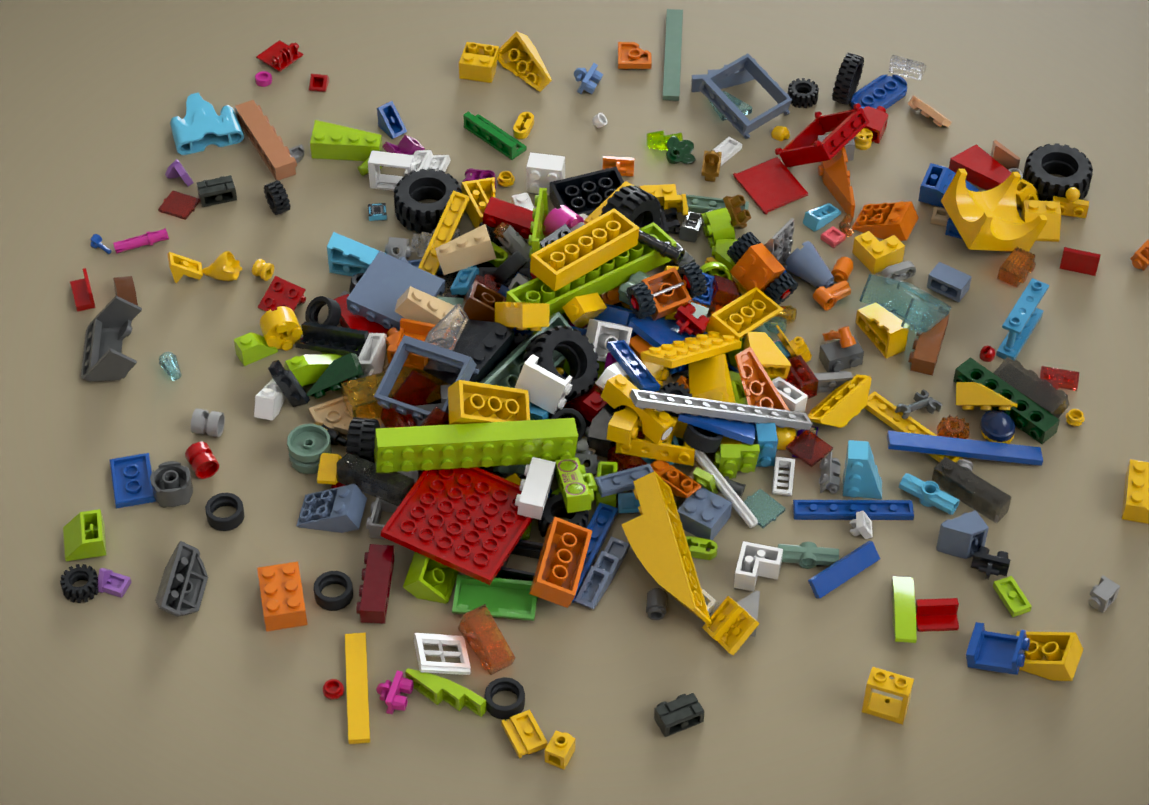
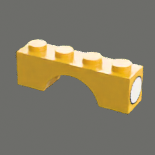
M620 373L607 380L600 396L614 409L621 405L632 408L641 419L643 434L656 445L670 438L677 422L664 410L657 411L650 408L640 409L635 407L630 393L632 389L638 388Z

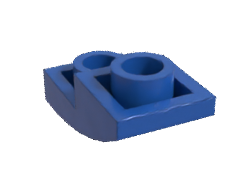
M702 272L705 275L704 279L707 281V292L692 298V300L710 306L715 276Z

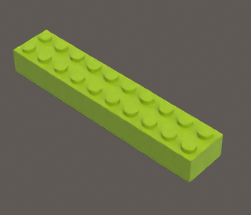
M654 222L640 228L641 231L663 242L669 241L674 247L677 245V242ZM638 242L636 246L557 291L552 290L537 277L508 291L506 302L549 303L550 316L557 312L563 314L565 311L562 307L574 297L597 292L600 296L629 281L632 274L638 271L647 273L672 259L662 257L660 252Z
M575 418L376 428L374 448L376 473L526 465L531 463L532 457L555 462V460L575 457L578 433Z

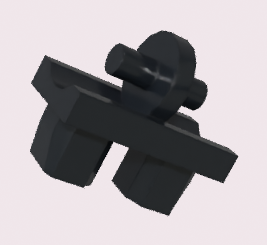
M979 546L978 550L974 551L971 568L986 573L985 579L989 580L990 574L1007 576L1011 561L1008 559V552L999 551L997 556L990 555V550L983 546Z

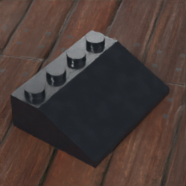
M612 167L550 182L549 197L556 209L561 208L560 205H565L578 215L586 214L589 216L624 181L617 167Z
M467 319L442 348L471 357L477 364L476 369H479V373H473L469 381L479 383L515 346L514 330L496 322ZM431 359L423 368V371L452 385L455 383L461 369Z

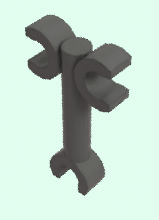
M923 389L921 394L915 393L913 398L916 401L915 403L910 405L898 404L895 412H903L902 418L907 419L911 412L926 406L927 411L931 414L934 413L935 409L939 412L942 404L929 397V393Z

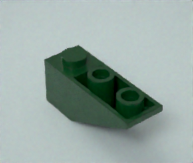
M349 353L333 360L307 392V396L318 399L325 396V392L332 390V392L343 388V384L348 382L353 384L360 381L359 378L364 376V372L357 354Z

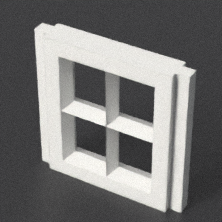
M414 633V644L420 672L470 675L471 667L463 636ZM423 645H438L439 651L424 650ZM443 646L458 647L459 652L443 651ZM425 656L441 657L442 662L426 661ZM445 657L460 658L461 663H448L445 661Z

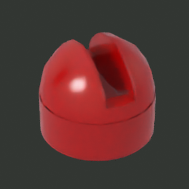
M989 345L984 346L980 351V359L985 362L994 360L995 349Z

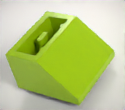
M101 509L80 512L63 527L65 561L107 555L105 528Z

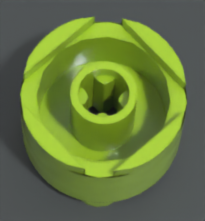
M726 207L701 214L702 222L705 224L703 232L705 237L709 236L708 244L710 248H712V245L716 246V240L735 239L734 227L731 226L730 221L732 220Z

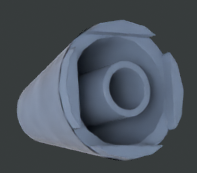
M810 241L804 242L802 249L796 248L786 260L787 266H784L786 270L816 288L821 286L828 288L834 284V276Z

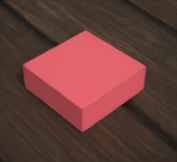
M832 226L821 234L820 239L835 248L846 240V235Z

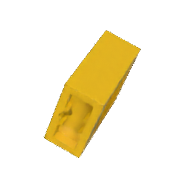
M872 666L866 685L862 712L903 725L909 707L914 679ZM873 689H877L886 693L903 697V699L901 701L878 693H874L872 691Z

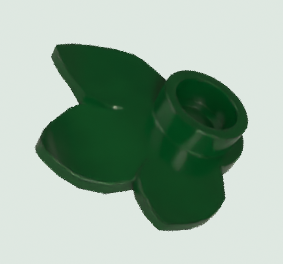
M676 136L669 138L666 144L668 148L666 158L669 163L677 164L682 162L684 164H691L696 160L691 154L694 149L692 141H679Z

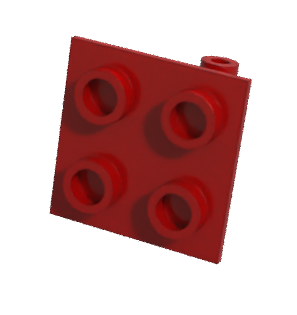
M279 40L256 56V58L281 72L302 57L303 54L298 51L299 45L296 42L287 45Z
M275 276L258 308L267 312L270 309L274 311L278 310L277 307L284 306L291 308L294 312L298 304L305 303L306 297L304 293L306 289Z

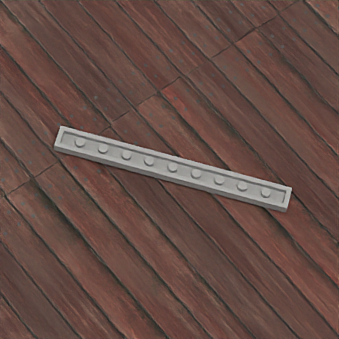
M632 389L630 393L635 407L640 409L650 408L657 411L665 410L677 414L687 413L693 416L701 415L710 418H723L729 421L738 420L745 423H775L780 428L790 427L796 430H810L812 426L809 417L803 412Z

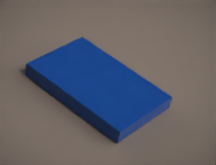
M149 453L110 459L116 509L156 502L150 481L152 470Z

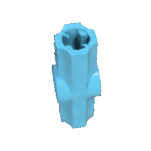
M909 473L902 477L899 484L900 489L919 498L923 506H934L950 515L954 514L960 502L959 499L940 490L936 482H924Z

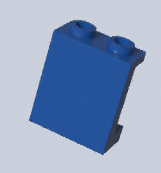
M976 622L966 652L968 668L1018 675L1020 667L1024 666V652L1028 651L1030 639L1026 637V630L1021 629L1019 636L985 631L984 623Z

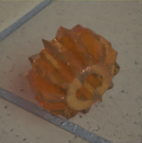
M951 415L947 418L943 417L937 425V436L968 439L970 435L969 423H965V418L959 419L958 415L956 417Z

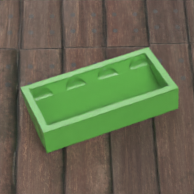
M457 574L452 613L534 621L538 597L529 594L533 581L494 578L492 583L488 585L468 575Z

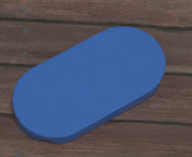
M881 75L853 94L851 107L854 109V104L859 103L862 109L866 106L875 109L878 106H882L887 109L907 94V82L898 75Z

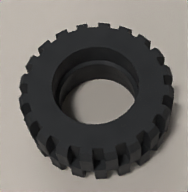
M1059 143L1054 145L1045 144L1044 147L1040 146L1033 150L1027 157L1022 179L1033 184L1037 190L1036 194L1039 201H1052L1053 196L1066 198V191L1071 187L1079 190V200H1083L1089 191L1093 167L1090 160L1086 158V155L1083 152L1080 153L1075 147L1071 148L1069 145L1065 144L1063 146ZM1050 174H1058L1064 177H1055Z
M420 169L417 172H410V175L406 174L394 189V206L397 220L404 227L407 226V229L412 232L415 230L420 234L422 232L432 234L439 223L453 190L462 193L461 186L449 173L445 174L442 170ZM425 199L438 200V201L433 202V203H420V202H419V201L425 200Z
M633 185L622 187L619 191H616L607 200V204L603 207L601 213L603 215L615 208L637 225L639 229L653 222L657 225L660 224V216L662 215L658 199Z
M556 326L534 337L526 347L523 361H527L533 354L539 357L538 366L564 380L566 378L560 375L554 366L553 351L560 352L566 358L570 367V376L573 377L570 383L573 385L572 389L565 396L566 402L586 394L595 385L594 381L598 378L599 363H597L598 355L594 352L595 347L592 343L588 342L589 338L586 335L582 336L581 332L577 329L572 330V327Z

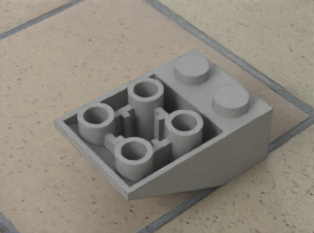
M793 218L764 245L782 266L792 254V238L795 231Z

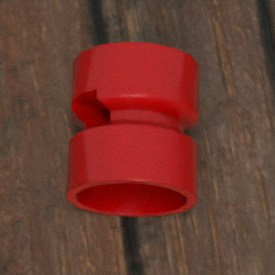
M197 442L186 450L185 457L198 478H209L218 471L219 463L207 443Z

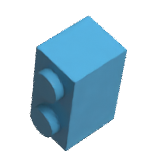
M756 423L753 444H759L760 447L756 467L774 466L778 444L775 423Z

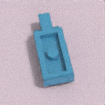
M477 265L458 272L450 288L452 295H466L479 275Z

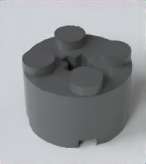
M168 461L160 464L155 472L153 470L150 481L155 500L159 503V506L176 507L190 502L193 494V485L188 467L182 466L177 461Z

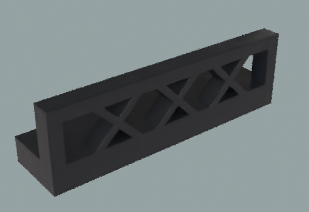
M305 321L301 324L303 337L295 342V347L343 356L353 353L359 357L369 332Z

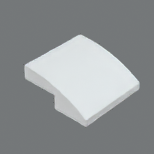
M417 150L413 155V161L416 163V172L420 169H435V171L442 170L445 172L451 161L449 155H433L431 150Z

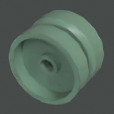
M303 424L297 426L287 437L289 461L298 472L304 474L318 473L321 454H332L330 435L320 425Z

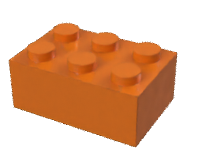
M298 561L258 567L266 632L308 625Z

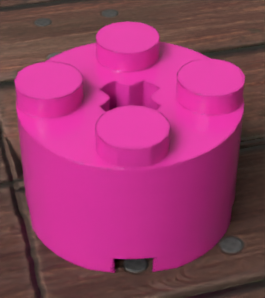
M560 205L561 208H554L547 215L543 224L546 226L543 234L547 237L564 224L571 229L581 221L584 223V220L567 206Z

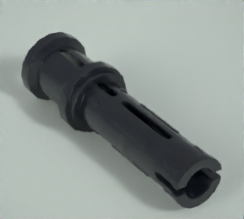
M639 229L638 242L660 252L662 257L674 260L675 264H679L685 254L684 249H678L672 246L671 242H663Z

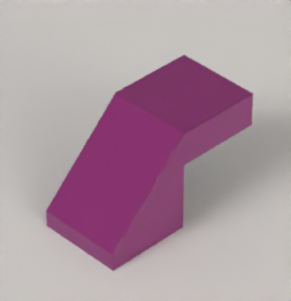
M404 135L398 145L385 142L383 148L389 153L414 155L417 150H425L415 138Z

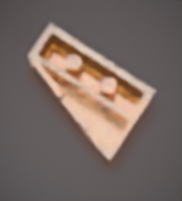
M484 604L463 614L458 629L480 659L484 670H487L492 675L512 665L515 656L486 605Z

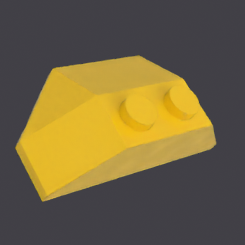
M857 374L852 380L837 387L810 410L808 414L810 421L838 428L846 426L854 416H857L866 407L872 380L871 376Z

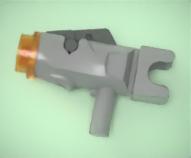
M501 222L493 231L495 237L511 254L519 251L527 260L523 268H530L531 259L529 258V252L532 247L510 225Z

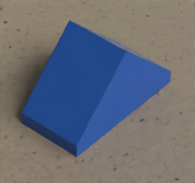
M393 101L377 108L378 126L391 139L407 132Z

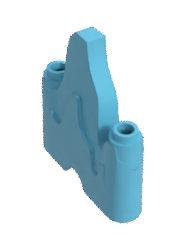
M199 92L190 94L187 97L185 117L181 119L175 116L170 121L177 152L181 155L204 151L206 146L210 144L224 147L240 143L244 139L243 131L233 108L228 105L224 106L221 109V115L218 116L212 104L203 100Z

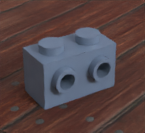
M939 262L928 276L927 288L960 302L970 288L972 276Z

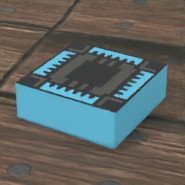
M386 203L368 204L369 221L387 220Z

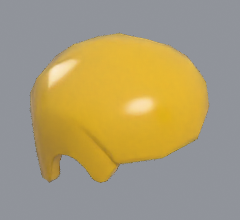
M776 426L777 449H789L791 444L795 442L797 436L796 429Z

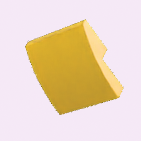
M727 596L710 617L712 624L707 625L705 623L702 628L728 653L734 656L760 623L730 596Z

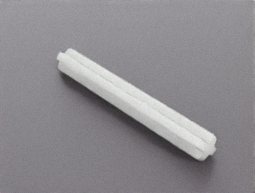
M695 450V460L704 471L714 475L716 486L725 498L732 502L733 508L748 527L756 526L758 523L757 518L704 452Z

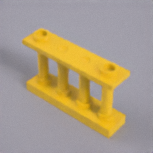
M675 416L671 417L677 421L670 438L665 440L664 443L656 445L646 435L644 440L632 439L629 446L616 442L615 453L690 466L694 465L695 449L687 445L685 441L683 446L672 445L673 436L683 438L688 425L678 421V417ZM643 426L639 427V431H643Z

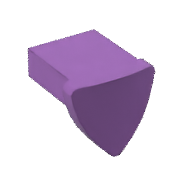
M178 159L168 167L165 173L167 178L181 177L187 186L194 183Z
M101 568L98 575V591L122 598L132 583L131 578L114 573L112 570Z

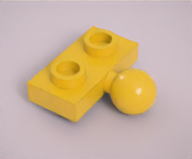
M1069 188L1065 194L1066 198L1053 196L1052 201L1060 202L1061 215L1086 218L1089 201L1079 200L1080 192L1077 188Z

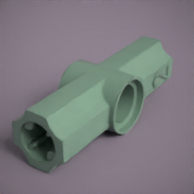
M803 542L800 546L778 544V548L783 549L782 562L799 563L802 568L811 569L816 565L831 566L839 560V549L817 547L813 542Z

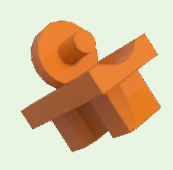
M603 156V169L617 167L621 176H634L635 158Z

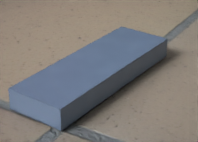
M650 464L596 477L595 482L601 497L635 489L633 481L654 471Z

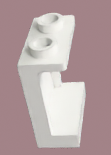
M532 354L524 363L515 388L528 390L531 403L554 415L558 409H563L567 399H565V396L572 389L573 385L570 383L573 377L569 375L564 380L538 366L539 357Z

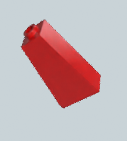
M977 144L950 158V170L956 173L958 169H965L967 172L966 181L984 190L997 187L1011 175L1008 169Z
M349 294L333 299L337 301L341 308L339 323L342 327L368 331L369 333H385L387 335L390 329H386L376 322H371L365 317L353 314L347 310V297Z

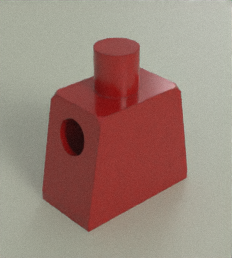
M866 106L863 111L870 123L864 128L872 131L871 141L879 144L887 127L888 114L882 106H878L876 109Z

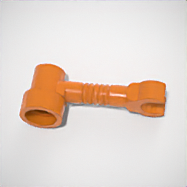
M849 326L839 328L836 332L830 330L828 333H823L825 341L840 339L841 348L856 344Z

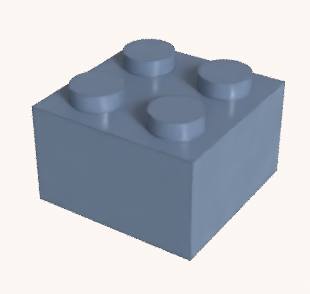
M701 487L689 496L678 509L683 530L699 538L713 540L730 519L732 502Z

